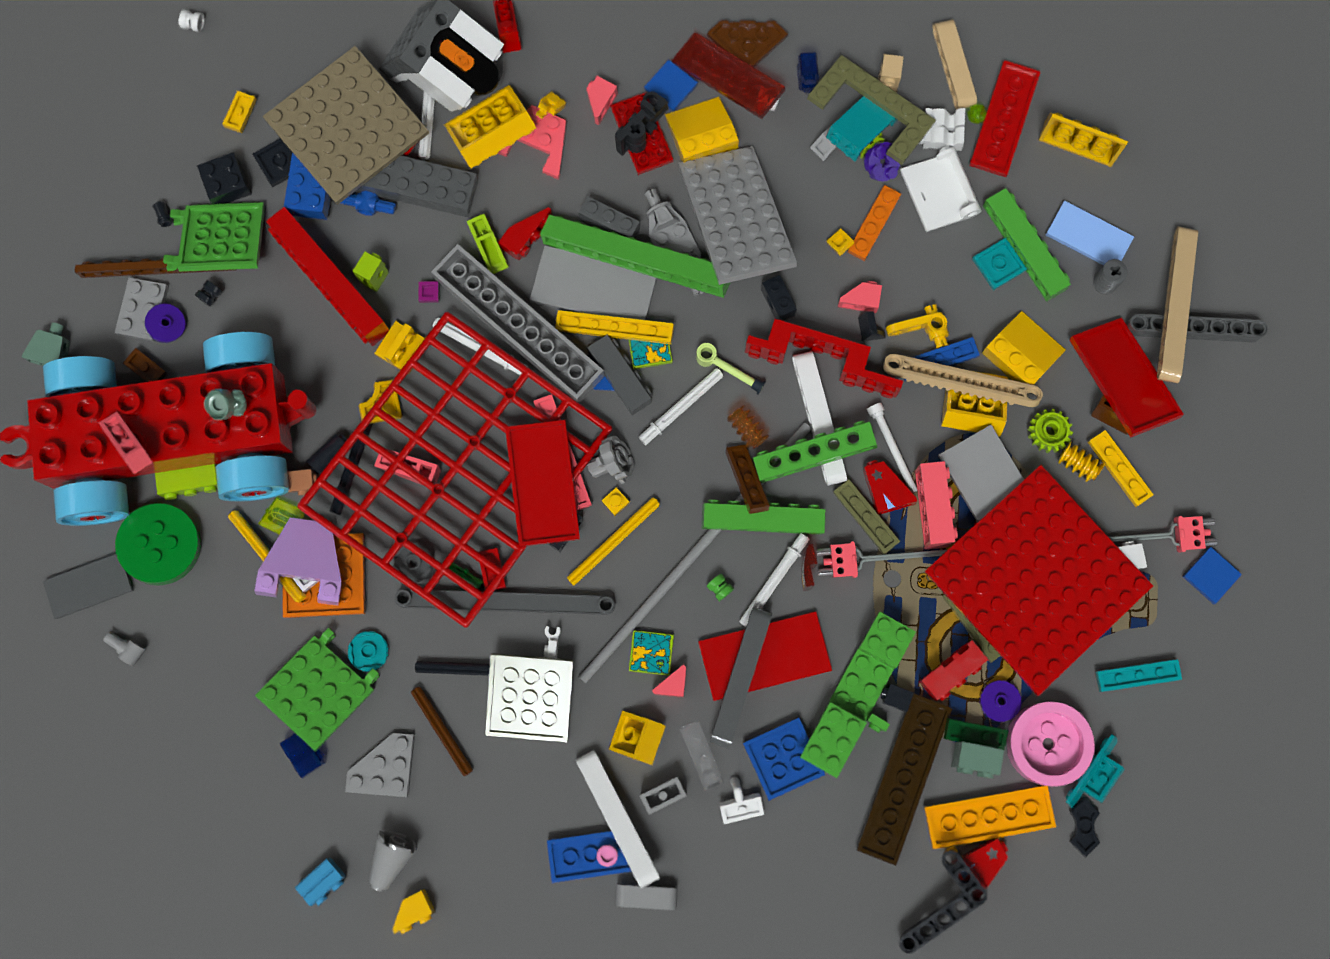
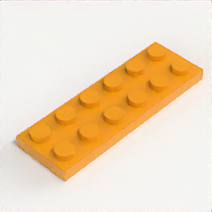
M1039 786L924 807L932 849L1056 827L1048 786Z

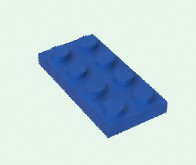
M612 831L547 840L552 883L631 872ZM604 845H611L618 852L617 861L609 867L602 866L597 860V852Z

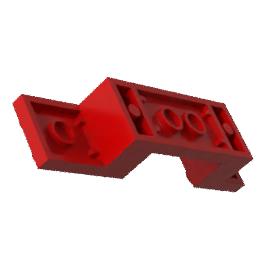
M774 319L768 341L748 335L745 353L751 358L759 359L761 357L767 359V362L771 364H783L790 342L797 348L807 347L818 354H823L824 352L831 354L830 356L840 360L844 358L845 363L839 381L843 382L845 386L854 387L855 385L862 387V390L865 392L873 393L875 391L881 393V396L885 398H896L902 388V380L865 370L871 349L870 346L778 319Z

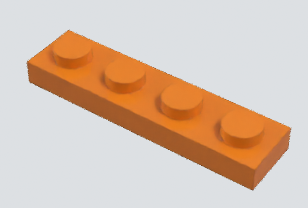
M885 185L883 186L853 240L854 244L848 249L849 254L863 261L866 260L896 206L901 193Z

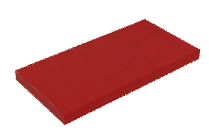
M1122 318L1071 336L1069 341L1130 438L1180 419L1184 415L1164 382L1157 379V371Z
M565 420L505 427L519 547L580 540Z
M816 612L769 624L748 692L832 671ZM745 630L698 641L713 701L724 698Z

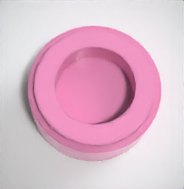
M604 845L598 850L597 860L602 866L609 867L617 861L618 852L613 846Z

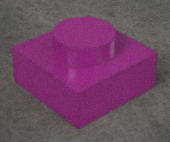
M438 281L419 282V303L439 302Z

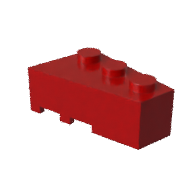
M972 640L961 646L922 678L919 683L934 701L938 699L943 701L951 694L950 690L955 686L959 688L967 681L966 677L979 672L982 669V665L988 661V658Z

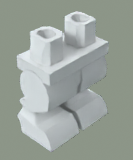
M926 108L925 113L934 118L936 122L919 143L923 144V149H939L950 146V148H955L956 151H962L964 144L965 108L957 109L954 115H950L946 109L932 110V108Z

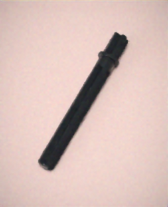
M370 423L363 432L367 436H369L373 423ZM359 439L352 446L348 457L357 466L365 444ZM345 467L337 489L348 496L355 474ZM334 497L329 511L333 514L341 515L344 503Z
M417 661L415 663V672L489 676L490 664Z

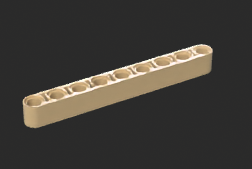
M1179 226L1176 228L1173 238L1157 369L1158 380L1179 383L1183 371L1198 230Z

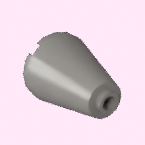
M385 829L383 833L381 830L379 831L369 877V883L374 890L383 891L391 886L416 852L417 844L415 841L411 840V842L405 840L406 835L393 830Z

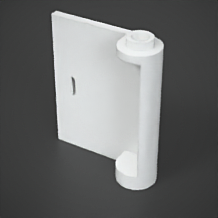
M950 146L943 147L939 150L936 158L900 169L926 232L974 217L982 211L955 148H950Z

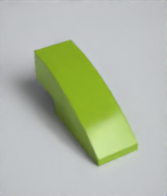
M485 214L466 221L487 269L492 274L508 268Z

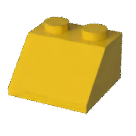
M622 711L609 750L652 765L666 726Z

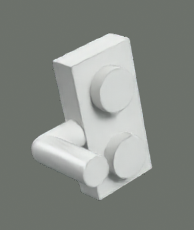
M732 777L730 782L735 799L719 802L724 824L764 815L760 794L755 793L743 796L738 778Z

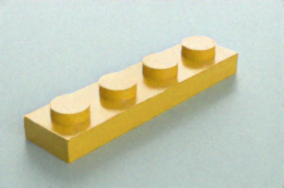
M1106 430L1087 442L1102 463H1105L1107 470L1135 507L1154 495Z

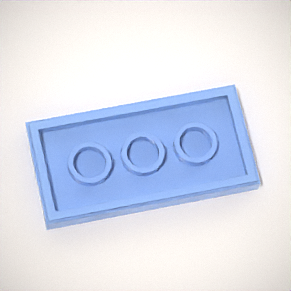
M1066 201L1061 205L1046 233V236L1102 265H1105L1106 262L1112 259L1122 261L1134 236Z

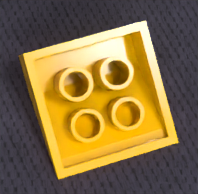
M719 97L665 114L679 156L684 163L689 160L692 161L738 149L739 140Z
M1021 311L991 341L982 354L1011 380L1034 385L1066 349Z
M982 373V374H986V375H991V376H995V377H999V378L1008 379V377H1005V376H999V375H994V374ZM952 389L945 391L941 426L979 432L992 425L996 434L1001 437L1007 422V402L1004 404L1000 400L994 402L992 398L986 400L985 397L978 398L977 395L970 396L969 393L962 394L961 391L955 393Z

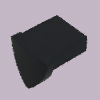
M867 311L858 317L862 341L886 338L884 331L877 330L874 311Z

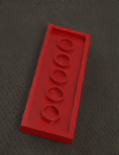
M1006 60L1003 61L969 166L1005 178L1007 177L1041 71Z

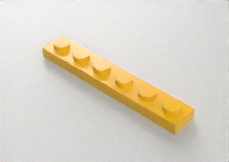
M558 310L555 328L559 332L602 337L608 335L610 338L672 345L674 323Z

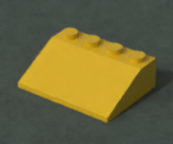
M510 85L444 124L470 169L480 165L490 156L496 155L500 150L514 144L515 141L529 135L536 129L527 110Z
M1051 112L1045 121L1039 140L1109 167L1114 164L1128 141L1119 138L1116 134L1105 133L1097 127H1089L1078 120H1070L1062 114Z

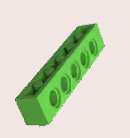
M859 421L854 423V427L851 428L840 427L835 429L834 433L828 435L820 433L815 435V439L812 440L801 439L796 441L795 445L789 447L786 444L776 447V451L773 452L766 450L757 453L753 460L760 482H768L876 449L877 443L870 422ZM853 434L859 437V441L854 444L848 441V437ZM833 440L840 443L839 447L835 450L828 447V444ZM813 446L819 447V454L811 455L809 453L810 448ZM798 452L801 455L800 459L795 462L791 461L790 455ZM774 458L781 460L779 467H772L770 465Z

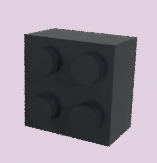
M234 152L197 165L208 199L212 204H227L252 195L240 160Z

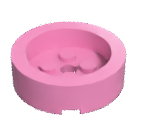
M1043 702L1030 705L1013 718L1008 728L1006 740L1008 758L1022 777L1035 784L1063 786L1074 782L1086 772L1094 754L1092 730L1086 719L1077 710L1066 704ZM1045 738L1052 739V749L1046 750L1043 747Z

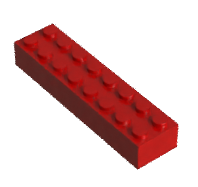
M285 207L266 221L270 226L267 230L273 238L283 247L285 252L295 261L303 273L307 275L310 281L320 290L322 295L332 304L334 309L344 318L365 344L369 342L373 347L386 336L389 329L384 321Z

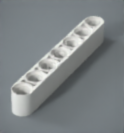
M809 351L793 355V364L813 439H815V435L820 433H826V435L834 433L833 423L813 352ZM833 440L828 444V447L835 450L839 445L836 440ZM816 446L817 453L819 454L820 448ZM842 459L821 465L827 486L847 481Z
M592 750L575 759L640 888L660 879L595 751Z

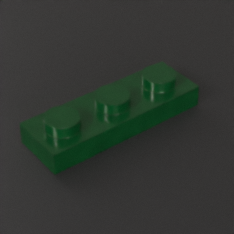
M947 718L943 739L1005 750L1008 730Z

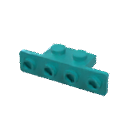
M1111 734L1109 738L1106 737L1101 744L1102 749L1098 755L1095 754L1093 756L1090 767L1078 778L1077 781L1079 783L1075 789L1072 788L1068 792L1066 803L1070 808L1073 809L1083 793L1102 803L1125 770L1124 767L1108 758L1118 743L1115 735Z

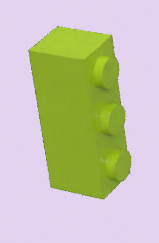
M218 464L155 473L157 495L165 498V500L176 499L178 495L183 494L184 496H195L197 492L204 491V493L216 492V489H218L216 466Z

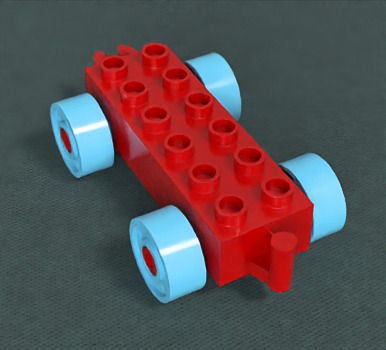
M226 333L204 341L203 353L206 373L118 387L115 363L112 360L94 356L61 358L48 362L43 366L45 398L27 400L29 425H13L5 428L0 433V440L7 444L19 438L24 439L27 443L25 453L20 456L5 454L1 456L0 461L13 469L33 468L35 481L50 488H56L53 491L56 522L69 526L106 524L123 520L129 516L126 484L107 480L218 464L216 466L219 499L225 501L269 499L284 495L289 490L286 459L271 455L293 452L290 427L304 419L312 418L316 414L317 408L301 390H293L289 396H286L284 375L275 366L272 337L263 333ZM214 389H224L230 392L241 390L247 406L242 416L233 415L228 419L214 420L206 411L204 401L208 393ZM118 412L152 461V464L133 474L99 424V422Z

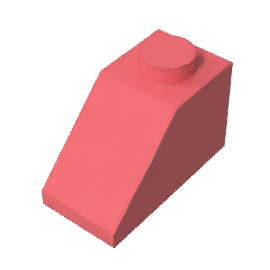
M596 76L595 80L590 81L588 84L587 92L595 124L599 125L618 92L616 85Z
M874 281L862 282L840 297L838 307L864 312L874 311V313H877L882 285H878Z

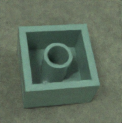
M955 742L951 767L957 768L956 772L973 774L974 771L977 772L978 777L993 779L994 775H1000L1004 750L966 742Z

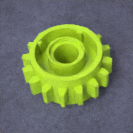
M1045 409L1042 411V415L1037 413L1035 415L1036 419L1030 421L1033 426H1029L1027 429L1031 432L1028 438L1033 440L1032 445H1037L1039 451L1045 449L1046 453H1049L1053 449L1054 453L1059 451V448L1064 449L1066 447L1065 443L1068 444L1071 441L1068 436L1073 434L1070 431L1072 424L1068 423V417L1062 416L1061 411L1055 413V410L1052 409L1048 413ZM1046 427H1051L1054 430V435H1049L1046 432Z

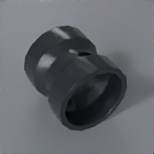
M206 280L203 288L198 290L195 296L211 307L215 297H219L222 291Z

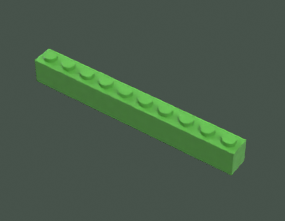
M549 215L540 233L545 245L722 298L725 297L731 283L719 285L711 262L705 258H695L687 253H678L667 247L661 248L650 242L644 243L633 237H624L616 232H607L596 226L583 225L579 221L566 220L561 216Z

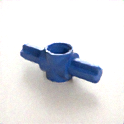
M361 191L358 195L351 194L340 203L354 206L357 212L367 216H373L377 211L394 214L396 210L395 203L379 200L378 195L369 191Z

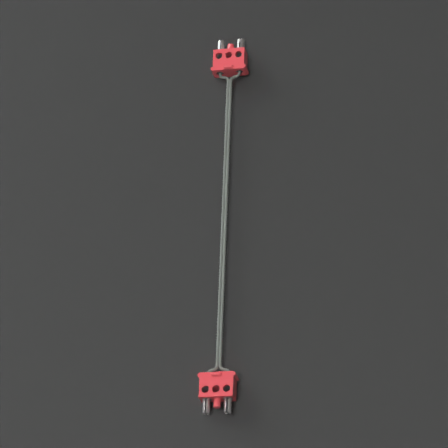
M1203 516L1174 517V524L1171 526L1170 532L1109 537L1112 542L1170 538L1172 543L1176 545L1179 553L1217 545V542L1205 543L1217 541V539H1205V536L1211 535V530L1204 529V526L1215 525V522H1203L1215 521V519H1203ZM1174 529H1175L1176 542H1175L1174 537L1171 536V534L1173 533ZM853 541L849 544L830 545L829 548L817 549L816 552L830 551L817 553V556L830 555V558L823 559V565H831V568L819 569L818 572H832L818 574L819 576L832 575V578L849 576L856 578L863 562L942 556L947 550L863 556L861 551L855 547ZM836 548H840V554L836 553ZM856 551L858 552L860 558H862V560L860 561V564H859V567H858V568H857ZM837 558H841V564L837 563ZM838 568L843 570L842 574L837 572Z

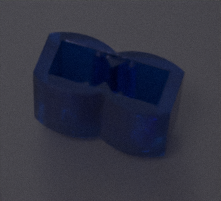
M816 52L801 53L798 56V88L804 93H810L817 85L819 79Z
M296 733L280 743L281 748L301 778L307 777L325 765V755L319 748L315 752Z

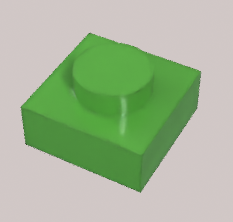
M869 714L866 722L870 723L868 727L877 733L880 730L885 732L890 725L874 714Z

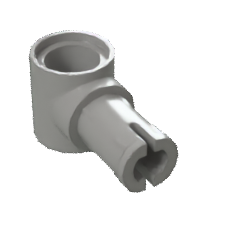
M112 632L107 633L103 640L116 650L120 660L130 666H134L145 651V648L135 641L123 640Z

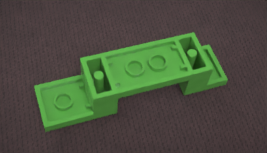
M881 612L877 614L818 720L819 723L800 758L838 778L867 724L866 720L893 670L899 665L916 631Z

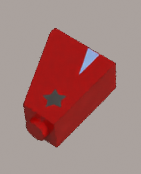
M878 460L866 463L867 466L863 468V473L878 515L906 508L917 503L916 496L884 461L878 463Z
M998 838L991 839L963 855L987 888L1009 858L1006 854L1008 849L1002 840L999 841ZM958 858L951 861V863L957 862ZM966 871L959 873V877L964 881L971 878L970 874ZM975 889L972 891V895L975 898H980L983 892L980 889Z

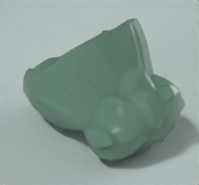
M214 389L208 393L204 401L206 411L214 420L228 419L233 415L242 416L247 406L241 390L230 392L224 389Z

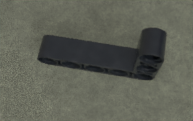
M955 847L945 849L942 855V864L962 891L902 934L899 946L904 953L912 954L983 905L987 900V887L963 854ZM949 853L955 854L958 858L957 862H948L946 855ZM966 871L970 874L971 878L964 881L959 877V873ZM980 889L984 896L982 898H975L972 895V891ZM962 901L966 904L967 908L965 910H958L955 907V903ZM941 913L947 914L949 921L941 922L938 919V915ZM924 925L929 926L932 929V933L924 934L921 931V927ZM907 937L912 938L915 941V945L907 946L904 939Z

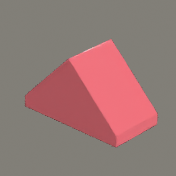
M683 664L654 688L652 692L655 695L684 697L685 665Z

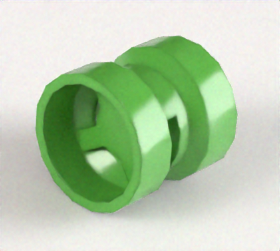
M722 573L706 586L716 594L715 597L719 602L735 589L725 581Z

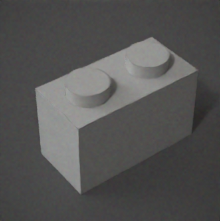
M678 777L640 795L650 815L686 797V794Z

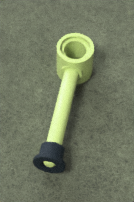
M703 343L698 347L696 361L699 365L708 367L715 364L750 385L751 389L757 392V395L760 393L766 383L765 380L763 382L758 378L754 379L718 358L716 348L710 343ZM708 351L711 357L705 359L701 356V353Z

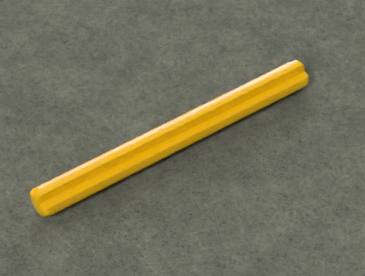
M653 497L567 577L568 581L572 585H576L660 506L657 499Z
M233 510L228 515V518L264 562L270 550L239 511ZM280 576L279 582L294 601H303L306 595L293 578Z

